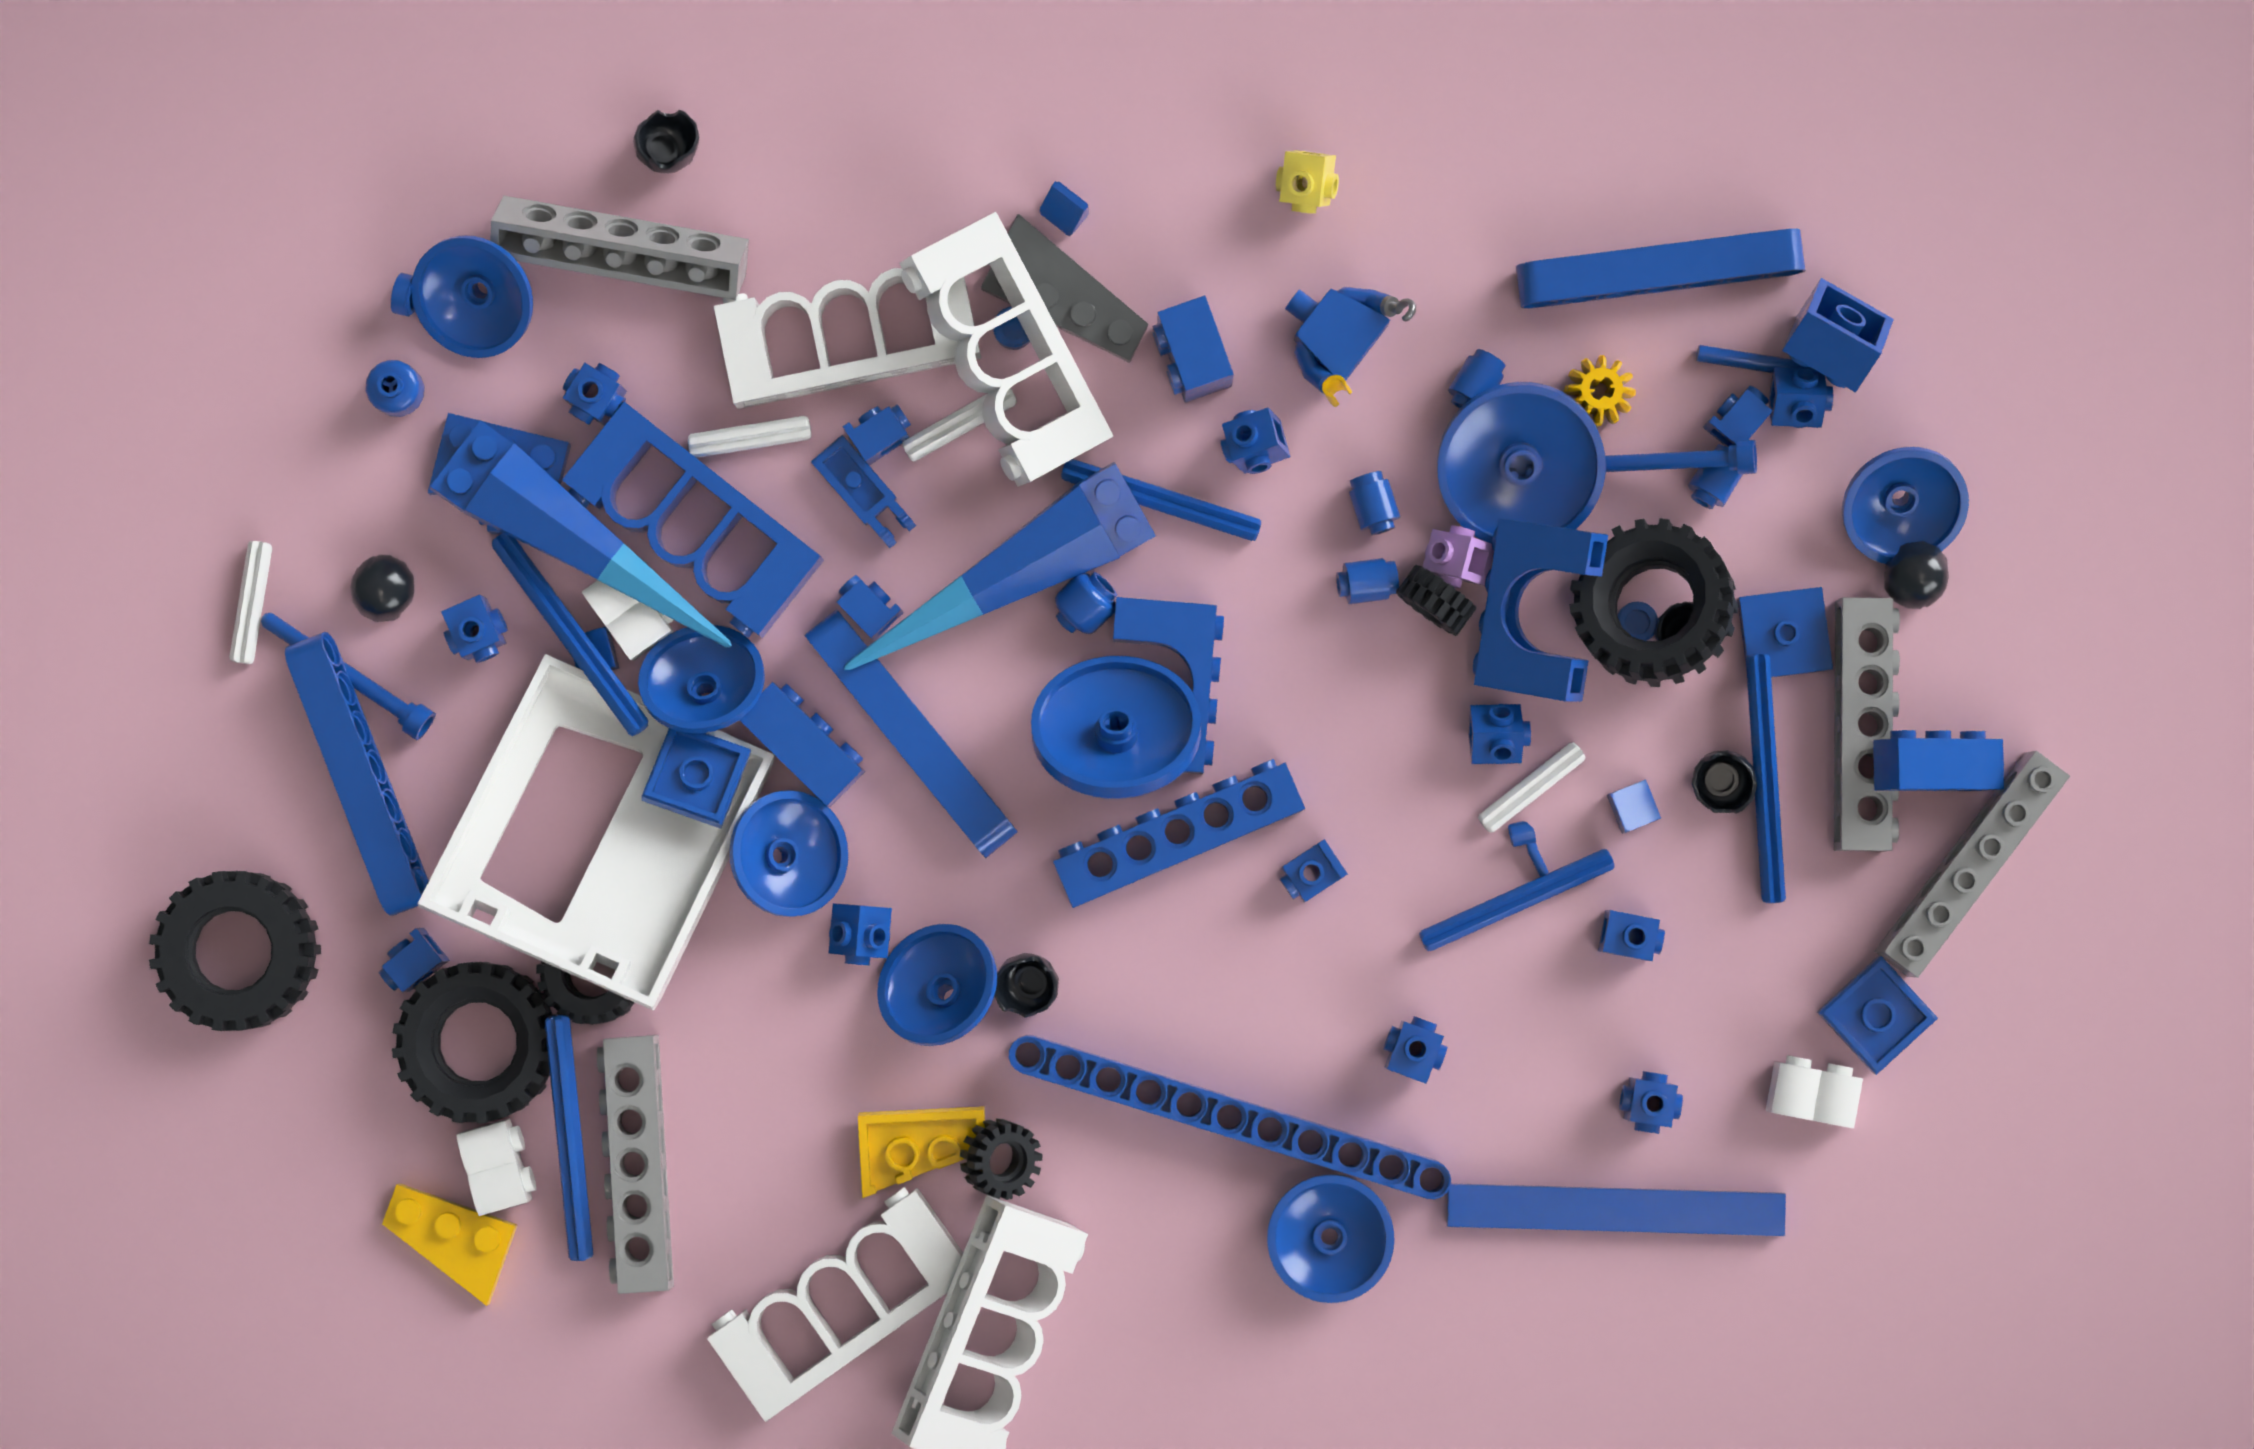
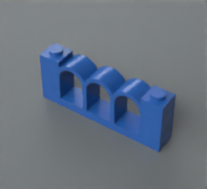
M626 402L622 403L562 479L563 482L571 487L568 492L586 509L590 504H593L599 510L604 506L605 512L619 526L631 532L648 531L647 536L651 548L662 560L679 568L694 567L693 572L700 588L709 597L721 603L729 604L726 610L734 616L729 623L748 638L753 632L761 638L765 636L824 561L818 553ZM653 446L684 470L685 473L649 516L639 520L626 519L618 512L616 493L622 482L650 447ZM698 481L731 507V509L695 552L685 556L672 555L663 546L661 540L662 528L668 517ZM743 517L777 543V545L740 589L732 592H720L709 584L707 564L714 552Z

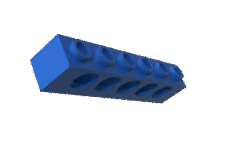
M1272 759L1251 768L1254 776L1238 782L1235 775L1212 785L1215 793L1201 799L1198 793L1194 792L1175 800L1174 803L1177 809L1161 815L1158 808L1135 818L1138 825L1126 831H1122L1120 824L1097 834L1100 842L1086 848L1079 841L1058 850L1061 858L1053 861L1072 908L1305 810L1286 762L1277 766L1275 760ZM1250 787H1258L1266 794V805L1259 811L1249 810L1243 803V793ZM1213 803L1223 805L1228 812L1226 824L1217 828L1208 825L1204 819L1206 807ZM1182 820L1188 825L1190 835L1184 843L1174 844L1167 839L1165 828L1169 822ZM1135 836L1145 837L1151 844V853L1144 860H1134L1127 853V843ZM1098 852L1108 854L1113 862L1112 870L1104 877L1094 876L1088 869L1090 857Z

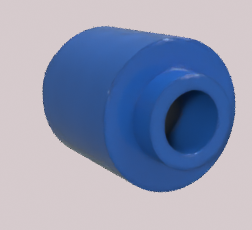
M1477 349L1473 356L1469 355L1448 389V392L1453 396L1452 404L1460 409L1477 394L1500 385L1504 378L1502 372L1506 367L1504 362L1482 349Z
M1718 444L1714 450H1729V448ZM1729 467L1698 468L1688 484L1689 489L1693 492L1691 498L1708 509H1713L1715 505L1724 507L1743 474H1738V470L1730 471Z
M1382 471L1367 473L1350 480L1352 490L1349 491V495L1360 529H1369L1371 535L1381 534L1394 529L1393 521L1399 519L1400 514L1389 479L1383 478Z
M1384 558L1343 563V572L1336 573L1339 597H1346L1349 605L1388 600L1390 595L1396 594L1399 588V577L1395 561L1385 562Z

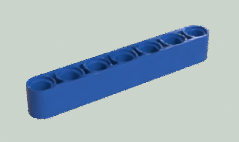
M1797 228L1525 262L1515 266L1520 305L1524 309L1778 278L1806 271L1800 229Z
M837 609L804 635L985 858L1018 833L1012 823L878 659L851 670L844 669L849 660L868 646Z
M322 632L285 648V659L380 904L389 916L418 906V902L429 880L339 649L328 632Z

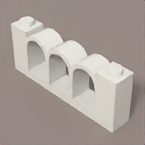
M996 212L900 262L903 269L901 277L906 288L911 293H915L919 300L929 296L927 312L931 324L939 334L950 340L960 341L955 353V365L960 378L968 387L975 391L988 393L983 402V419L986 428L993 437L1004 444H1008L998 450L1002 456L1000 464L1005 475L1011 481H1015L1017 487L1037 479L1113 437L1104 416ZM989 264L1013 309L982 325L975 327L963 325L949 311L947 304L948 292L956 281ZM1017 316L1040 361L1008 378H992L986 375L977 364L975 357L976 345L980 337L987 331ZM1045 369L1067 413L1034 431H1020L1013 427L1005 417L1003 411L1004 397L1013 385Z
M893 268L881 273L872 283L869 292L861 284L851 280H836L824 285L815 294L812 303L805 297L793 292H778L767 297L760 305L755 297L747 298V294H738L736 300L723 298V304L714 306L733 403L738 409L955 364L956 348L960 341L950 340L939 334L931 324L935 345L887 354L879 316V301L882 294L889 287L898 283H904L901 277L902 268ZM965 277L952 284L948 292L947 304L950 313L958 322L966 326L975 327ZM841 295H852L860 298L868 307L878 356L831 366L822 326V314L825 306L832 299ZM929 296L925 297V298H926V303H927V305H928V297H929ZM784 307H796L803 310L811 320L820 369L774 378L765 337V326L769 317L775 311ZM977 343L975 357L976 359H981L979 344Z
M904 1187L885 1200L884 1203L888 1209L881 1214L884 1221H874L863 1226L851 1238L846 1250V1257L826 1255L815 1260L802 1273L797 1285V1291L793 1289H778L767 1294L753 1308L751 1316L747 1310H744L737 1316L733 1310H730L711 1324L716 1331L707 1338L765 1422L948 1293L963 1252L918 1188L908 1193ZM872 1233H886L893 1236L902 1245L928 1283L891 1310L863 1272L857 1260V1249L860 1241ZM825 1267H836L844 1270L853 1279L879 1316L876 1321L843 1344L819 1312L809 1294V1283L812 1275ZM775 1302H789L796 1305L804 1313L831 1352L795 1378L766 1339L761 1328V1317L764 1309Z
M986 1195L891 1434L907 1446L915 1449H1006V1440L1009 1432L1003 1427L1017 1413L1022 1396L1020 1383L1015 1376L1025 1373L1035 1364L1041 1354L1044 1339L1042 1327L1037 1320L1050 1315L1056 1310L1063 1299L1066 1286L1063 1271L1073 1274L1077 1262L1083 1256L1087 1233L1067 1222ZM1003 1251L1033 1260L1038 1265L1039 1276L1037 1284L1033 1291L1024 1299L1008 1301L986 1294ZM981 1307L1014 1317L1016 1320L1017 1332L1011 1346L1002 1354L985 1356L965 1349ZM959 1363L993 1373L995 1387L993 1395L982 1408L972 1412L942 1405Z

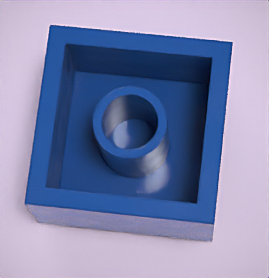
M1821 278L1796 316L1782 351L1787 353L1796 364L1803 367H1811L1824 374L1833 385L1840 388H1848L1856 393L1882 354L1894 319Z
M1204 295L1157 312V324L1152 326L1154 331L1152 334L1160 356L1168 354L1171 364L1166 365L1168 370L1166 373L1174 395L1182 393L1186 403L1231 387L1234 373L1206 296Z

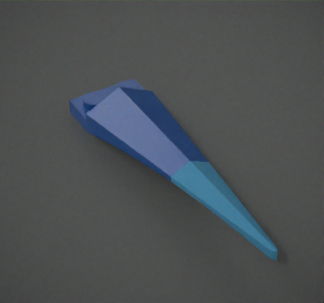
M479 420L430 485V489L464 514L589 575L724 647L732 646L728 638L520 447L510 442L481 420Z
M1111 463L1075 484L965 573L849 660L844 669L851 670L1112 562L1156 537L1116 463Z

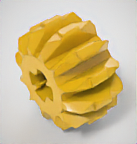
M1600 355L1597 358L1596 369L1588 358L1583 359L1580 363L1583 373L1572 369L1568 376L1576 384L1566 385L1563 391L1567 395L1577 396L1574 400L1588 414H1593V421L1596 427L1602 425L1604 414L1611 424L1617 423L1619 416L1616 410L1627 414L1631 409L1630 404L1623 398H1633L1636 395L1635 389L1623 387L1624 384L1633 378L1632 373L1628 372L1619 377L1616 372L1620 369L1622 362L1616 360L1608 369L1606 368L1607 360L1604 355ZM1603 383L1608 387L1604 393L1609 394V397L1603 396L1600 400H1597L1592 396L1595 389H1590V385L1596 387Z

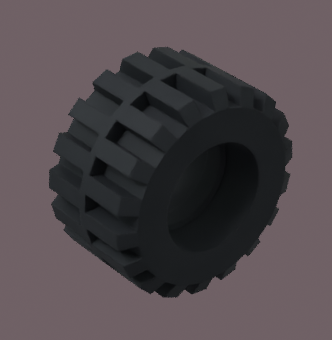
M542 961L541 964H537L536 974L540 973L541 982L537 984L539 991H544L547 997L544 1001L549 1007H554L558 1011L556 1014L567 1015L574 1023L593 1025L613 1021L631 1010L630 1008L636 1004L610 991L600 996L583 995L573 985L570 973Z

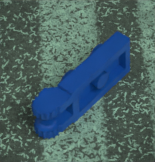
M843 435L811 461L814 467L866 526L869 524L889 548L897 543L894 540V535L876 519L885 509L889 507L896 516V520L909 532L917 526L896 502L897 497Z

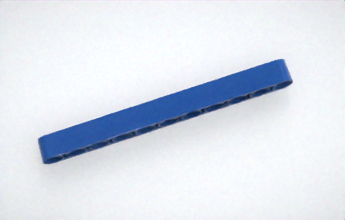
M1021 1036L1012 1043L1009 1049V1060L1013 1068L1020 1073L1426 1199L1441 1198L1448 1192L1451 1186L1450 1173L1442 1163L1413 1152L1038 1036ZM1029 1042L1038 1047L1040 1059L1035 1065L1025 1066L1018 1061L1016 1051L1022 1043ZM1064 1055L1076 1057L1081 1066L1079 1074L1070 1079L1060 1076L1057 1072V1061ZM1110 1067L1118 1071L1121 1082L1115 1090L1105 1091L1099 1087L1096 1076L1101 1069ZM1153 1080L1158 1083L1161 1088V1095L1158 1100L1153 1103H1144L1138 1098L1136 1090L1142 1081ZM1187 1092L1198 1095L1201 1100L1199 1111L1191 1116L1184 1115L1177 1109L1178 1098ZM1234 1105L1240 1110L1241 1120L1235 1127L1225 1128L1218 1123L1217 1113L1223 1106ZM1268 1117L1277 1119L1281 1124V1133L1276 1139L1270 1141L1262 1139L1257 1132L1259 1123ZM1307 1130H1315L1321 1136L1319 1149L1312 1153H1305L1298 1146L1299 1136ZM1349 1142L1358 1144L1362 1151L1360 1160L1353 1165L1341 1163L1338 1157L1340 1148ZM1388 1155L1399 1157L1402 1163L1399 1174L1392 1178L1382 1176L1379 1171L1380 1161ZM1430 1167L1439 1169L1442 1175L1440 1185L1433 1190L1423 1189L1419 1182L1421 1173Z

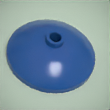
M455 236L444 239L431 247L422 256L413 273L411 294L419 321L435 341L454 353L473 358H487L499 355L515 345L525 334L530 324L533 313V296L528 278L522 267L510 253L489 240L476 236ZM478 283H482L487 288V293L479 290Z
M1922 447L1892 449L1872 458L1851 479L1842 502L1843 524L1855 547L1868 558L1883 564L1891 561L1898 553L1900 546L1905 543L1924 541L1937 546L1943 551L1955 540L1965 523L1969 508L1968 489L1960 471L1942 454ZM1905 491L1901 498H1892L1896 492Z
M713 625L730 640L731 647H724L688 627L675 631L660 640L645 657L638 678L641 699L649 714L662 725L685 733L717 731L743 718L757 703L765 682V671L761 655L756 646L746 636L731 628ZM704 693H711L706 696H701Z
M786 790L760 797L743 811L731 835L729 848L730 865L738 887L755 906L773 915L795 917L810 914L822 908L840 889L848 867V843L840 821L833 811L821 800L804 792ZM775 849H778L782 855L779 863L773 858Z
M937 924L917 930L907 936L893 949L881 970L877 997L882 1017L897 1035L917 1045L938 1046L963 1037L976 1027L991 1006L997 985L995 960L984 941L964 927L953 924ZM953 989L951 996L944 1000L946 992Z
M1341 1175L1315 1176L1293 1186L1277 1203L1268 1225V1252L1279 1277L1299 1295L1317 1302H1345L1368 1292L1385 1274L1394 1251L1393 1223L1384 1203L1363 1183ZM1329 1228L1334 1229L1337 1232L1336 1241L1331 1244L1324 1243L1321 1239L1322 1232Z

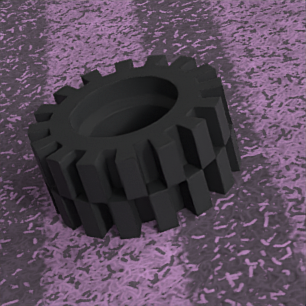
M1415 565L1396 591V594L1407 605L1413 607L1412 609L1454 636L1460 633L1477 608L1473 605V602L1465 598L1464 594L1455 590V587L1447 584L1442 578L1435 576L1431 571L1425 570L1420 565Z
M996 1118V1122L990 1119L983 1121L985 1128L976 1125L972 1129L976 1137L966 1136L963 1141L970 1145L968 1151L962 1149L960 1151V1157L967 1160L966 1163L960 1164L961 1171L968 1174L964 1177L967 1183L974 1185V1189L997 1199L1001 1197L1008 1200L1013 1199L1012 1194L1017 1196L1023 1195L1025 1191L1022 1185L1031 1188L1035 1183L1030 1178L1031 1174L1039 1175L1041 1168L1034 1166L1035 1161H1043L1042 1153L1035 1151V1149L1041 1147L1039 1141L1032 1138L1034 1134L1030 1130L1004 1119ZM1007 1143L1012 1148L1011 1163L1002 1174H994L990 1169L991 1155L997 1146Z

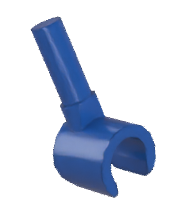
M1525 821L1509 824L1508 830L1512 846L1526 845L1527 852L1539 876L1548 874L1549 871L1536 844V835L1533 827Z

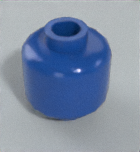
M387 360L377 364L370 371L366 379L365 391L369 401L376 409L392 417H403L411 414L420 406L424 398L425 386L421 376L410 365L400 360Z
M1093 572L1091 575L1083 573L1075 576L1055 597V603L1059 610L1056 618L1071 633L1079 630L1085 634H1093L1115 613L1116 602L1114 598L1117 596V593L1112 585L1097 572Z

